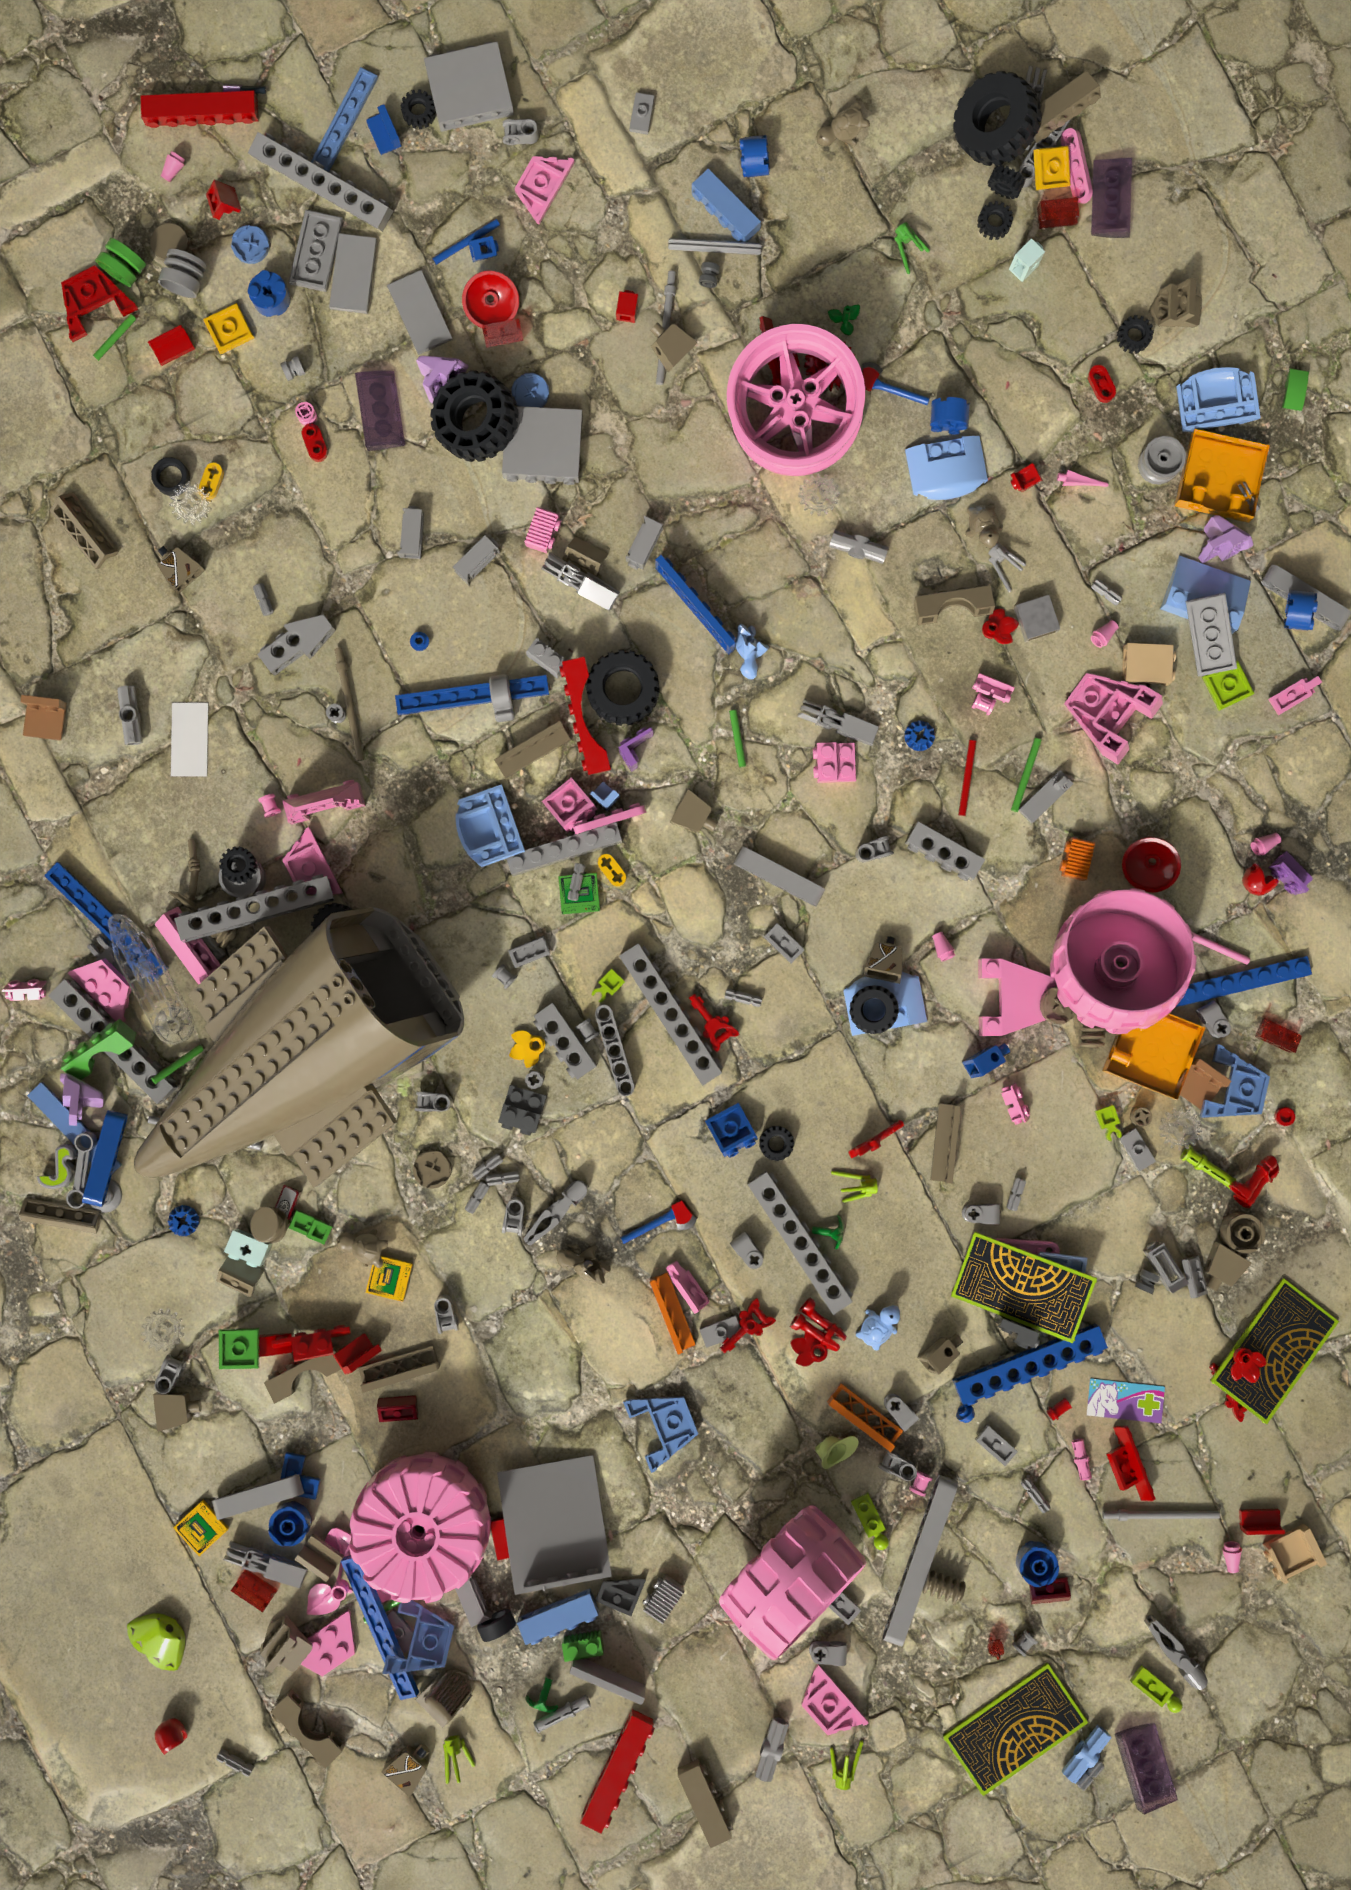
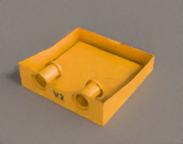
M1194 429L1191 433L1174 506L1249 523L1255 517L1262 476L1270 445ZM1243 482H1246V483H1247V485H1248L1250 491H1251L1253 494H1250V495H1249V493H1248V491L1246 490V488H1245ZM1239 484L1243 486L1247 494V497H1244V495L1242 494L1240 488L1238 487ZM1254 496L1255 502L1251 512L1246 500L1250 499L1251 501V497Z
M1168 1014L1156 1024L1146 1029L1136 1028L1127 1034H1116L1102 1071L1178 1100L1205 1027ZM1186 1070L1179 1091L1176 1093L1175 1088L1178 1080Z

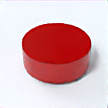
M1280 1107L1275 1111V1121L1281 1126H1290L1295 1121V1112L1289 1107Z

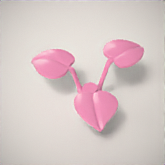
M337 1527L332 1528L328 1532L325 1542L343 1554L344 1557L351 1555L349 1548L351 1534ZM341 1562L337 1581L333 1588L329 1584L318 1583L310 1589L307 1606L308 1615H323L333 1612L339 1607L340 1602L345 1599L347 1593H352V1587H350L346 1580L341 1578L343 1571ZM381 1589L376 1590L381 1603L391 1599V1594Z

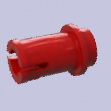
M1063 1398L1053 1407L1049 1406V1410L1046 1413L1052 1421L1055 1419L1059 1420V1417L1071 1409L1072 1406L1066 1398Z

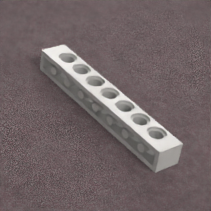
M266 132L265 135L257 133L248 151V154L383 232L393 213L388 207V202L381 198L378 201L372 198V193L365 189L362 191L356 189L357 185L348 179L344 182L340 179L341 176L332 170L330 172L323 170L324 166L315 160L311 163L307 160L308 157L299 151L297 154L292 152V147L284 142L278 144L275 142L276 138ZM276 148L275 155L270 156V151ZM292 158V163L286 166L287 159ZM305 167H308V173L302 175L303 169ZM325 176V181L322 184H318L319 178ZM341 186V191L335 194V188ZM357 195V201L351 203L352 196ZM373 204L374 209L372 212L367 213V207Z
M323 874L313 876L312 880L307 882L304 880L295 881L289 887L285 885L277 886L271 892L266 890L256 892L253 897L248 898L245 895L236 898V901L231 903L228 901L219 902L213 908L209 906L201 907L195 913H190V911L183 912L174 919L180 941L185 943L335 900L328 877H323ZM308 888H316V894L308 896L306 894ZM295 892L298 894V898L293 902L288 901V895ZM271 898H278L279 903L277 906L271 907L269 906V900ZM258 903L260 905L259 910L251 912V904ZM234 908H239L241 910L240 915L235 918L231 917V911ZM216 913L221 914V920L218 923H213L212 916ZM196 919H202V925L199 928L193 927V921Z
M637 944L619 957L703 1086L722 1074L720 1069L723 1067L717 1058L713 1060L709 1054L713 1051L707 1042L703 1044L699 1037L702 1034L696 1026L692 1027L689 1023L691 1017L687 1011H682L678 1006L681 1002L676 994L671 995L668 988L671 986L666 978L661 979L658 975L660 969L655 961L651 963L647 958L650 954L644 945L640 947ZM638 960L646 962V968L642 971L637 970L635 967ZM648 976H654L657 979L655 986H647L646 978ZM659 992L666 993V1002L659 1003L656 1000V995ZM669 1008L677 1010L678 1015L675 1019L667 1017L666 1012ZM680 1024H685L688 1027L686 1035H679L677 1033V1027ZM691 1040L697 1041L699 1045L698 1049L694 1052L689 1051L687 1048V1044ZM702 1056L707 1057L709 1060V1064L705 1068L698 1065V1059Z
M64 979L48 996L90 1038L96 1032H100L98 1024L101 1021L105 1027L109 1023L116 1022L107 1016L108 1013L101 1006L98 1007L94 1003L95 1000L88 993L84 994L80 990L81 986L74 979ZM74 994L78 998L75 1005L71 1003V997ZM87 1008L91 1010L89 1018H86L84 1015ZM135 1043L129 1048L132 1051V1056L129 1059L126 1058L125 1051L120 1055L105 1051L156 1104L163 1103L178 1088L175 1084L176 1080L171 1075L161 1080L157 1086L153 1085L151 1078L162 1071V1066L157 1061H152L148 1057L149 1053L144 1048H139ZM140 1062H143L146 1066L144 1072H140L138 1069Z
M765 1171L749 1181L747 1185L834 1315L852 1303L850 1297L853 1295L847 1286L843 1288L839 1281L842 1278L836 1270L832 1271L829 1267L831 1261L827 1255H821L818 1248L821 1246L815 1237L811 1239L807 1234L810 1231L804 1221L800 1223L796 1217L799 1213L794 1205L789 1206L786 1202L788 1196L784 1190H778L775 1184L778 1181L773 1173L768 1174ZM766 1188L774 1189V1195L771 1198L764 1196ZM777 1204L785 1206V1211L782 1214L775 1213L774 1208ZM787 1221H795L796 1226L793 1230L785 1228ZM800 1236L806 1238V1243L803 1246L796 1245V1239ZM809 1253L817 1254V1259L814 1262L807 1261L806 1258ZM820 1269H826L828 1272L827 1276L823 1279L817 1277ZM832 1285L838 1287V1292L834 1295L828 1293V1289Z

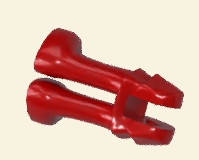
M1269 1155L1256 1165L1255 1172L1247 1182L1233 1181L1229 1185L1230 1189L1235 1193L1233 1198L1241 1206L1249 1209L1255 1203L1264 1185L1268 1182L1272 1183L1273 1179L1277 1177L1280 1168L1276 1158Z
M809 1297L798 1311L799 1313L795 1315L789 1327L793 1330L801 1329L820 1341L821 1345H825L827 1349L837 1352L840 1349V1345L831 1339L834 1335L838 1339L845 1341L847 1335L836 1323H832L815 1310V1300ZM804 1316L808 1317L809 1319L817 1323L819 1326L825 1329V1331L822 1332L819 1329H817L815 1326L809 1323Z

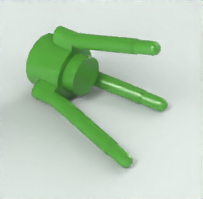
M906 222L897 227L895 230L897 237L894 239L898 244L906 272L910 274L902 242L906 244L912 240L920 251L930 252V249Z

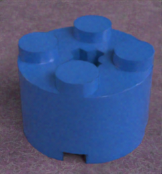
M767 135L740 138L743 177L770 175Z
M263 270L250 281L247 292L260 314L266 317L279 316L288 309L290 305L289 290L284 280L278 274Z
M947 397V401H941V398L934 399L931 404V431H948L951 435L960 434V430H966L969 426L970 403H967V400L957 397Z
M1289 590L1290 593H1288L1285 609L1287 618L1284 619V628L1313 630L1314 612L1317 611L1318 605L1317 593Z
M296 1501L284 1503L270 1517L269 1535L277 1545L295 1546L309 1532L312 1518L304 1505Z
M1028 1541L1019 1549L1016 1556V1566L1028 1584L1034 1587H1041L1054 1582L1059 1573L1058 1560L1046 1544L1038 1541Z

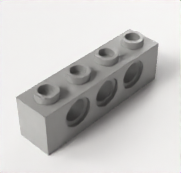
M920 822L915 824L905 842L909 850L918 853V851L925 855L924 858L930 862H939L942 864L941 868L948 872L955 871L958 873V877L964 881L974 880L985 861L984 858ZM923 839H929L932 842L931 848L928 849L923 846ZM941 848L948 850L947 858L940 856L939 850ZM958 857L965 860L964 867L957 866L956 859Z
M554 1003L534 1015L536 1019L533 1021L539 1031L543 1029L547 1035L544 1037L550 1047L554 1045L557 1050L555 1054L560 1062L565 1061L568 1066L566 1070L571 1078L576 1077L578 1080L597 1067ZM551 1021H555L558 1024V1029L555 1032L548 1030V1023ZM561 1037H567L569 1040V1045L566 1048L559 1046L558 1042ZM573 1052L578 1053L580 1056V1061L577 1064H573L569 1059Z

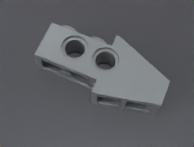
M324 615L284 624L288 632L279 634L275 638L276 641L272 644L264 645L260 649L261 652L257 655L275 676L304 654L311 659L336 630ZM294 637H299V643L296 645H292V639ZM284 648V654L276 656V651Z

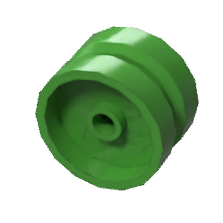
M110 238L105 245L108 253L100 252L95 261L110 276L127 287H131L137 279L134 273L140 274L146 264L127 246L114 238Z

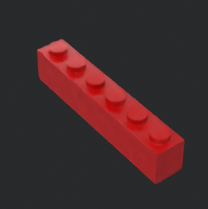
M254 91L140 95L141 118L145 125L151 128L159 126L177 127L178 125L196 126L197 124L212 126L216 123L232 125L238 122L245 124L259 122L258 99Z
M634 1709L631 1710L583 1810L580 1824L602 1834L604 1827H609L612 1820L610 1815L613 1810H617L621 1800L619 1796L621 1792L625 1793L629 1781L627 1779L630 1774H634L638 1763H636L638 1756L642 1757L646 1749L645 1742L647 1738L650 1739L655 1730L652 1718Z

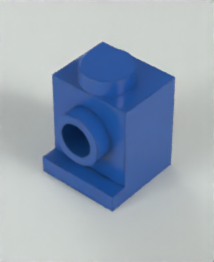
M493 236L472 240L468 243L473 263L496 257L497 252H499L498 243L496 240H493ZM481 246L487 248L486 253L481 252Z

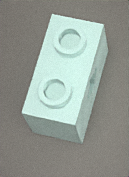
M1031 238L1015 254L1009 270L1021 282L1039 266L1045 253L1042 245Z
M237 1228L232 1231L224 1252L228 1253V1257L231 1259L245 1260L247 1265L257 1268V1266L260 1267L265 1263L272 1244L259 1242L252 1234ZM249 1245V1250H251L249 1253H246L247 1249L244 1248Z

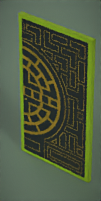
M974 1232L955 1287L951 1292V1297L1073 1343L1095 1283H1097V1278Z
M1282 1278L1210 1381L1260 1419L1262 1423L1268 1424L1339 1321L1286 1279ZM1245 1347L1251 1350V1352L1257 1351L1265 1357L1267 1364L1259 1368L1260 1377L1256 1383L1248 1382L1244 1377L1237 1381L1233 1380L1230 1370L1235 1362L1233 1354L1236 1349Z
M1046 1663L943 1735V1738L979 1789L980 1794L985 1796L1085 1726L1088 1721L1052 1670L1051 1665Z

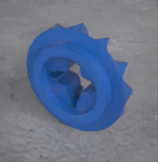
M921 720L912 722L905 731L906 744L915 751L927 750L934 743V728L928 722ZM924 729L923 736L925 739L921 738L916 743L917 735L914 732L919 733Z
M187 1205L175 1207L169 1213L170 1215L167 1220L169 1229L175 1235L182 1237L195 1232L199 1225L197 1212ZM187 1214L185 1221L189 1225L183 1224L180 1226V1220L177 1217L183 1218Z

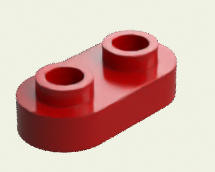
M1093 366L1088 373V381L1097 399L1102 403H1108L1116 395L1115 385L1104 366ZM1094 375H1099L1100 379H1096ZM1106 391L1108 396H1104L1102 392Z
M307 424L301 432L306 449L313 461L322 462L327 458L328 450L321 430L315 424ZM313 430L314 434L308 435V432ZM320 448L319 453H315L314 450Z

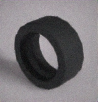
M165 457L153 466L151 479L155 487L163 494L178 496L188 488L190 473L180 460L173 457ZM174 466L181 471L182 478L176 486L168 488L161 483L160 475L165 468Z
M503 1609L493 1613L491 1619L478 1624L477 1630L484 1642H490L511 1631L516 1626V1621L510 1609Z

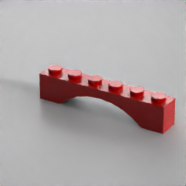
M585 656L562 661V666H559L561 677H566L567 682L564 685L566 696H570L571 699L568 707L570 715H574L576 720L572 724L575 734L579 733L580 741H577L579 753L583 752L585 758L581 760L583 771H588V775L609 771L611 768L607 751L591 736L582 715V693L589 677Z

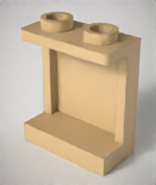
M1127 643L1123 646L1122 681L1128 682V684L1152 683L1169 686L1175 680L1173 662L1176 659V651H1173V645Z
M1305 1524L1262 1544L1265 1549L1263 1554L1266 1560L1271 1562L1274 1567L1271 1569L1273 1575L1284 1584L1289 1583L1288 1578L1310 1567L1318 1565L1321 1568L1327 1565L1311 1529Z

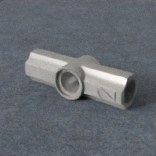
M836 530L833 532L829 545L831 548L847 552L851 557L857 559L866 558L881 564L884 563L889 548L871 542L864 536H852Z
M121 686L117 690L120 705L119 717L122 720L125 745H139L143 741L140 726L141 714L138 711L135 686ZM133 711V718L127 720V714Z
M778 1717L772 1718L767 1737L764 1738L761 1746V1757L755 1773V1777L764 1782H771L777 1762L782 1757L783 1742L789 1726L788 1722Z

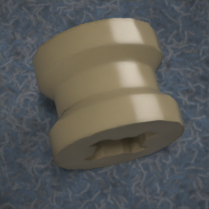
M1136 1107L1130 1113V1120L1134 1125L1144 1127L1152 1122V1113L1147 1108Z

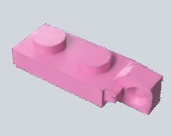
M1319 676L1310 681L1307 678L1301 679L1268 700L1276 713L1280 715L1315 693L1313 688L1322 683Z
M677 1261L666 1267L673 1283L694 1314L709 1303L710 1300L689 1270L686 1271Z

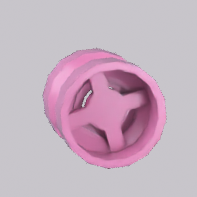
M301 402L297 405L295 413L301 424L304 426L315 424L317 413L314 407L308 402Z

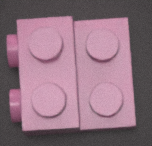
M827 742L816 744V747L813 748V759H816L817 766L813 767L814 778H817V783L856 781L855 743Z
M572 777L542 801L567 833L569 831L574 832L573 827L576 826V822L591 819L597 810L593 802Z

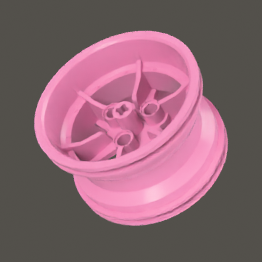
M789 324L770 329L751 341L743 349L733 365L727 385V407L735 436L746 454L754 462L769 471L786 476H805L820 472L843 457L852 446L861 426L865 402V385L861 368L847 345L824 329L805 324ZM792 353L813 355L829 365L803 380ZM780 356L781 386L751 384L756 374L764 365ZM837 375L842 381L846 394L845 412L819 398ZM808 384H814L816 390L809 393L805 390V387ZM777 391L783 394V398L779 401L772 398V395ZM747 397L773 408L757 432H755L748 419ZM797 417H804L806 420L805 424L802 426L796 425L795 419ZM811 420L840 425L826 442L813 448ZM787 426H790L799 452L780 450L766 442Z

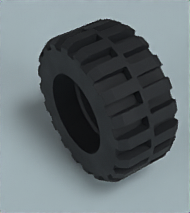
M620 649L619 652H608V655L605 657L602 655L598 662L592 665L591 672L588 673L586 690L590 705L600 718H604L610 724L613 722L619 726H622V724L629 726L633 725L636 721L638 723L641 722L645 716H649L652 713V709L656 706L659 697V680L652 663L648 662L645 656L642 654L637 655L632 650L625 652L624 649ZM619 671H628L635 674L641 683L639 697L627 705L613 703L605 692L607 679Z

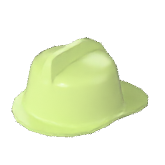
M834 1436L827 1437L815 1447L816 1453L822 1460V1467L829 1469L850 1457L857 1449L859 1441L855 1436H849L844 1439H838Z

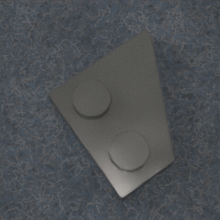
M646 1579L603 1581L595 1601L632 1616Z

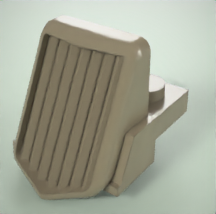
M1189 278L1179 285L1171 283L1159 290V296L1155 298L1149 309L1157 326L1195 328L1200 324L1201 299L1196 295V279Z
M284 1615V1617L269 1623L265 1641L261 1644L260 1655L266 1658L265 1669L272 1673L276 1667L279 1668L281 1665L294 1672L311 1652L313 1645L297 1629V1626Z
M444 1668L415 1700L443 1728L468 1703L473 1696L471 1694L472 1688L466 1673Z

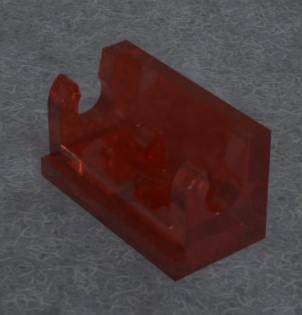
M1078 197L1040 201L1037 207L1039 229L1077 225V218L1079 217Z
M519 318L482 325L486 348L523 341Z
M1266 1018L1262 1019L1255 1035L1256 1038L1288 1053H1296L1302 1038L1299 1033Z
M246 1569L231 1589V1592L261 1612H264L278 1589Z

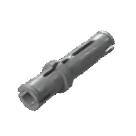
M585 1694L573 1702L568 1701L565 1703V1706L535 1720L533 1724L536 1731L540 1733L570 1716L571 1718L575 1717L576 1713L591 1707L588 1696Z

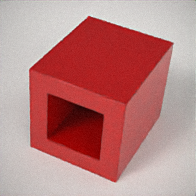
M630 290L619 291L616 320L635 323L638 294Z

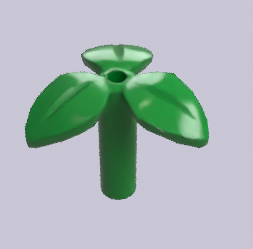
M859 304L846 305L843 314L838 309L828 311L831 321L834 323L843 322L840 327L843 334L849 336L853 333L854 326L849 320H856L859 316Z
M837 1216L839 1224L835 1229L816 1226L812 1228V1234L831 1236L836 1240L837 1243L834 1249H838L843 1241L844 1224L840 1216Z
M545 1677L537 1702L532 1701L526 1695L525 1700L529 1706L549 1713L558 1709V1705H546L552 1679Z

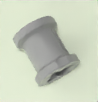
M331 704L327 707L326 715L332 722L342 723L346 719V712L340 705ZM337 711L340 715L336 717L333 712Z
M504 964L492 975L493 978H497L504 985L505 989L517 979V976H513L505 968Z
M590 1018L575 1027L580 1030L585 1043L600 1035L591 1025Z
M538 1071L530 1072L525 1078L527 1086L532 1089L540 1087L544 1081L543 1075ZM537 1075L539 1082L532 1085L530 1077Z
M1026 1629L1023 1631L1024 1634L1020 1639L1012 1643L1015 1649L1024 1657L1027 1655L1026 1652L1034 1644L1038 1643Z

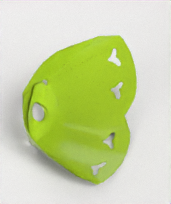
M152 1613L135 1618L127 1624V1632L131 1644L137 1651L145 1654L151 1664L162 1670H178L183 1659L186 1638L183 1629L176 1619L164 1614ZM167 1625H171L173 1627L172 1632L169 1633L166 1631Z

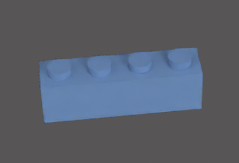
M709 169L692 183V196L695 200L701 201L708 213L714 214L718 218L720 225L724 228L727 227L731 231L736 241L748 242L760 230L761 221Z
M591 1588L518 1617L517 1625L525 1645L530 1643L535 1645L541 1642L544 1637L549 1636L552 1638L560 1634V1631L564 1629L572 1630L579 1623L594 1621L599 1614V1608Z

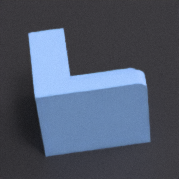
M604 782L594 792L590 793V796L606 811L620 798V795Z

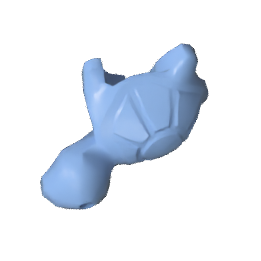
M739 624L735 645L738 653L744 659L740 671L747 679H754L757 676L758 670L756 659L763 655L769 649V646L764 645L760 641L757 642L754 638L756 630L753 626L746 628L743 624Z
M896 1305L883 1308L880 1316L875 1311L867 1309L865 1313L869 1316L863 1322L861 1330L856 1332V1337L862 1339L867 1345L872 1346L874 1350H879L880 1346L890 1338L892 1333H897L896 1327L892 1325L900 1321V1310Z

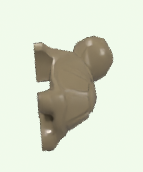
M855 102L851 107L838 112L837 116L832 120L831 126H822L817 132V143L820 146H830L836 139H839L851 146H855L857 142L854 138L860 130L870 127L869 120L865 119L860 111L861 103Z
M990 504L988 506L969 507L967 513L970 515V531L965 533L966 537L973 538L980 534V542L986 548H993L999 540V533L1003 530L1002 527H999L998 518L994 511L995 506Z
M373 1229L369 1233L360 1234L358 1237L344 1232L337 1237L336 1245L343 1253L352 1252L354 1257L362 1262L363 1266L374 1265L377 1268H381L383 1260L380 1255L382 1249L387 1248L388 1240H379L376 1236L377 1230Z
M595 1245L586 1249L579 1256L571 1250L561 1249L557 1251L556 1259L561 1267H573L583 1280L602 1285L605 1283V1274L611 1270L609 1265L600 1264L596 1258L595 1250L597 1247Z

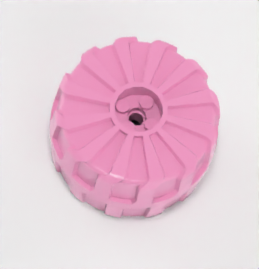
M1130 888L1129 890H1106L1097 893L1092 900L1084 905H1079L1064 922L1056 937L1050 963V975L1055 978L1059 1001L1064 1008L1069 1007L1077 1014V1018L1082 1024L1090 1028H1094V1026L1105 1028L1112 1034H1127L1133 1029H1146L1156 1024L1178 1005L1185 995L1191 977L1195 972L1197 956L1194 955L1192 941L1194 936L1189 925L1184 922L1172 904L1165 899L1161 900L1154 895L1145 893V890ZM1116 961L1123 962L1125 967H1118Z
M425 1451L423 1454L409 1457L403 1455L392 1460L388 1465L380 1469L364 1486L357 1498L350 1518V1553L353 1561L359 1564L363 1570V1579L373 1589H381L391 1594V1600L401 1603L423 1599L425 1603L440 1600L444 1593L462 1587L480 1564L488 1545L491 1516L487 1505L486 1491L483 1485L479 1484L468 1471V1467L459 1460L454 1461L440 1456L437 1452ZM415 1526H422L424 1528V1532H417L415 1530Z
M810 1505L803 1508L794 1518L790 1519L777 1536L771 1538L763 1546L762 1552L744 1566L739 1575L731 1581L720 1596L719 1603L739 1630L772 1660H776L830 1606L860 1573L867 1562L845 1533L816 1506Z

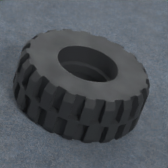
M997 71L996 74L989 73L981 79L978 78L970 88L968 87L964 91L965 94L959 99L957 103L958 108L954 113L953 131L956 133L955 138L958 144L974 161L986 166H991L992 164L995 166L1003 165L1004 162L1009 163L1015 160V157L1018 155L1021 156L1029 145L1031 146L1034 136L1040 128L1039 122L1042 119V112L1040 111L1041 103L1037 98L1036 92L1024 78L1019 77L1013 72ZM1002 106H1010V112L1004 124L994 131L985 132L986 121L992 112Z
M477 370L459 373L457 377H452L446 381L447 383L438 390L439 393L433 400L432 404L434 406L430 413V417L433 419L431 427L435 431L434 436L442 446L459 459L463 458L469 462H473L475 459L478 462L485 461L488 457L493 458L497 456V453L503 451L507 447V443L513 439L514 430L518 426L516 418H518L519 412L515 407L517 402L511 395V391L495 376H491L484 371L479 373ZM486 402L487 414L482 424L476 429L463 431L462 420L467 409L475 403Z

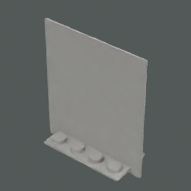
M593 1455L497 1472L515 1595L538 1590L545 1591L548 1588L564 1587L565 1585L612 1576Z

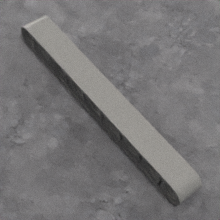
M938 1475L884 1628L882 1637L884 1641L901 1647L905 1642L957 1491L958 1481L942 1475Z

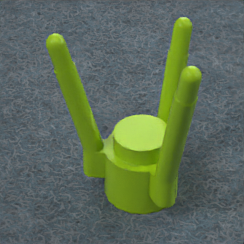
M831 1171L832 1175L863 1180L860 1181V1186L848 1187L840 1190L841 1192L861 1191L862 1193L843 1199V1203L863 1197H871L872 1194H877L878 1192L876 1178L871 1179L870 1175L863 1176Z
M454 1735L446 1738L443 1744L446 1784H449V1755L452 1756L457 1783H460L461 1779L456 1755L461 1753V1748L471 1766L475 1767V1763L465 1745L464 1738L460 1739L459 1735Z
M862 1740L857 1748L851 1771L848 1770L849 1756L846 1755L844 1768L839 1769L837 1772L834 1749L830 1748L833 1770L832 1779L836 1780V1788L841 1790L851 1788V1781H854L855 1770L863 1746Z

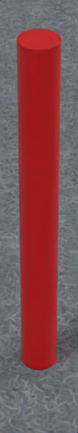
M969 740L959 816H966L977 742L975 740Z

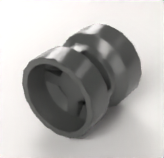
M703 262L699 284L707 288L717 287L718 279L716 277L719 274L720 266L713 262Z
M1142 1269L1140 1280L1136 1281L1135 1287L1153 1295L1154 1285L1159 1281L1160 1276Z

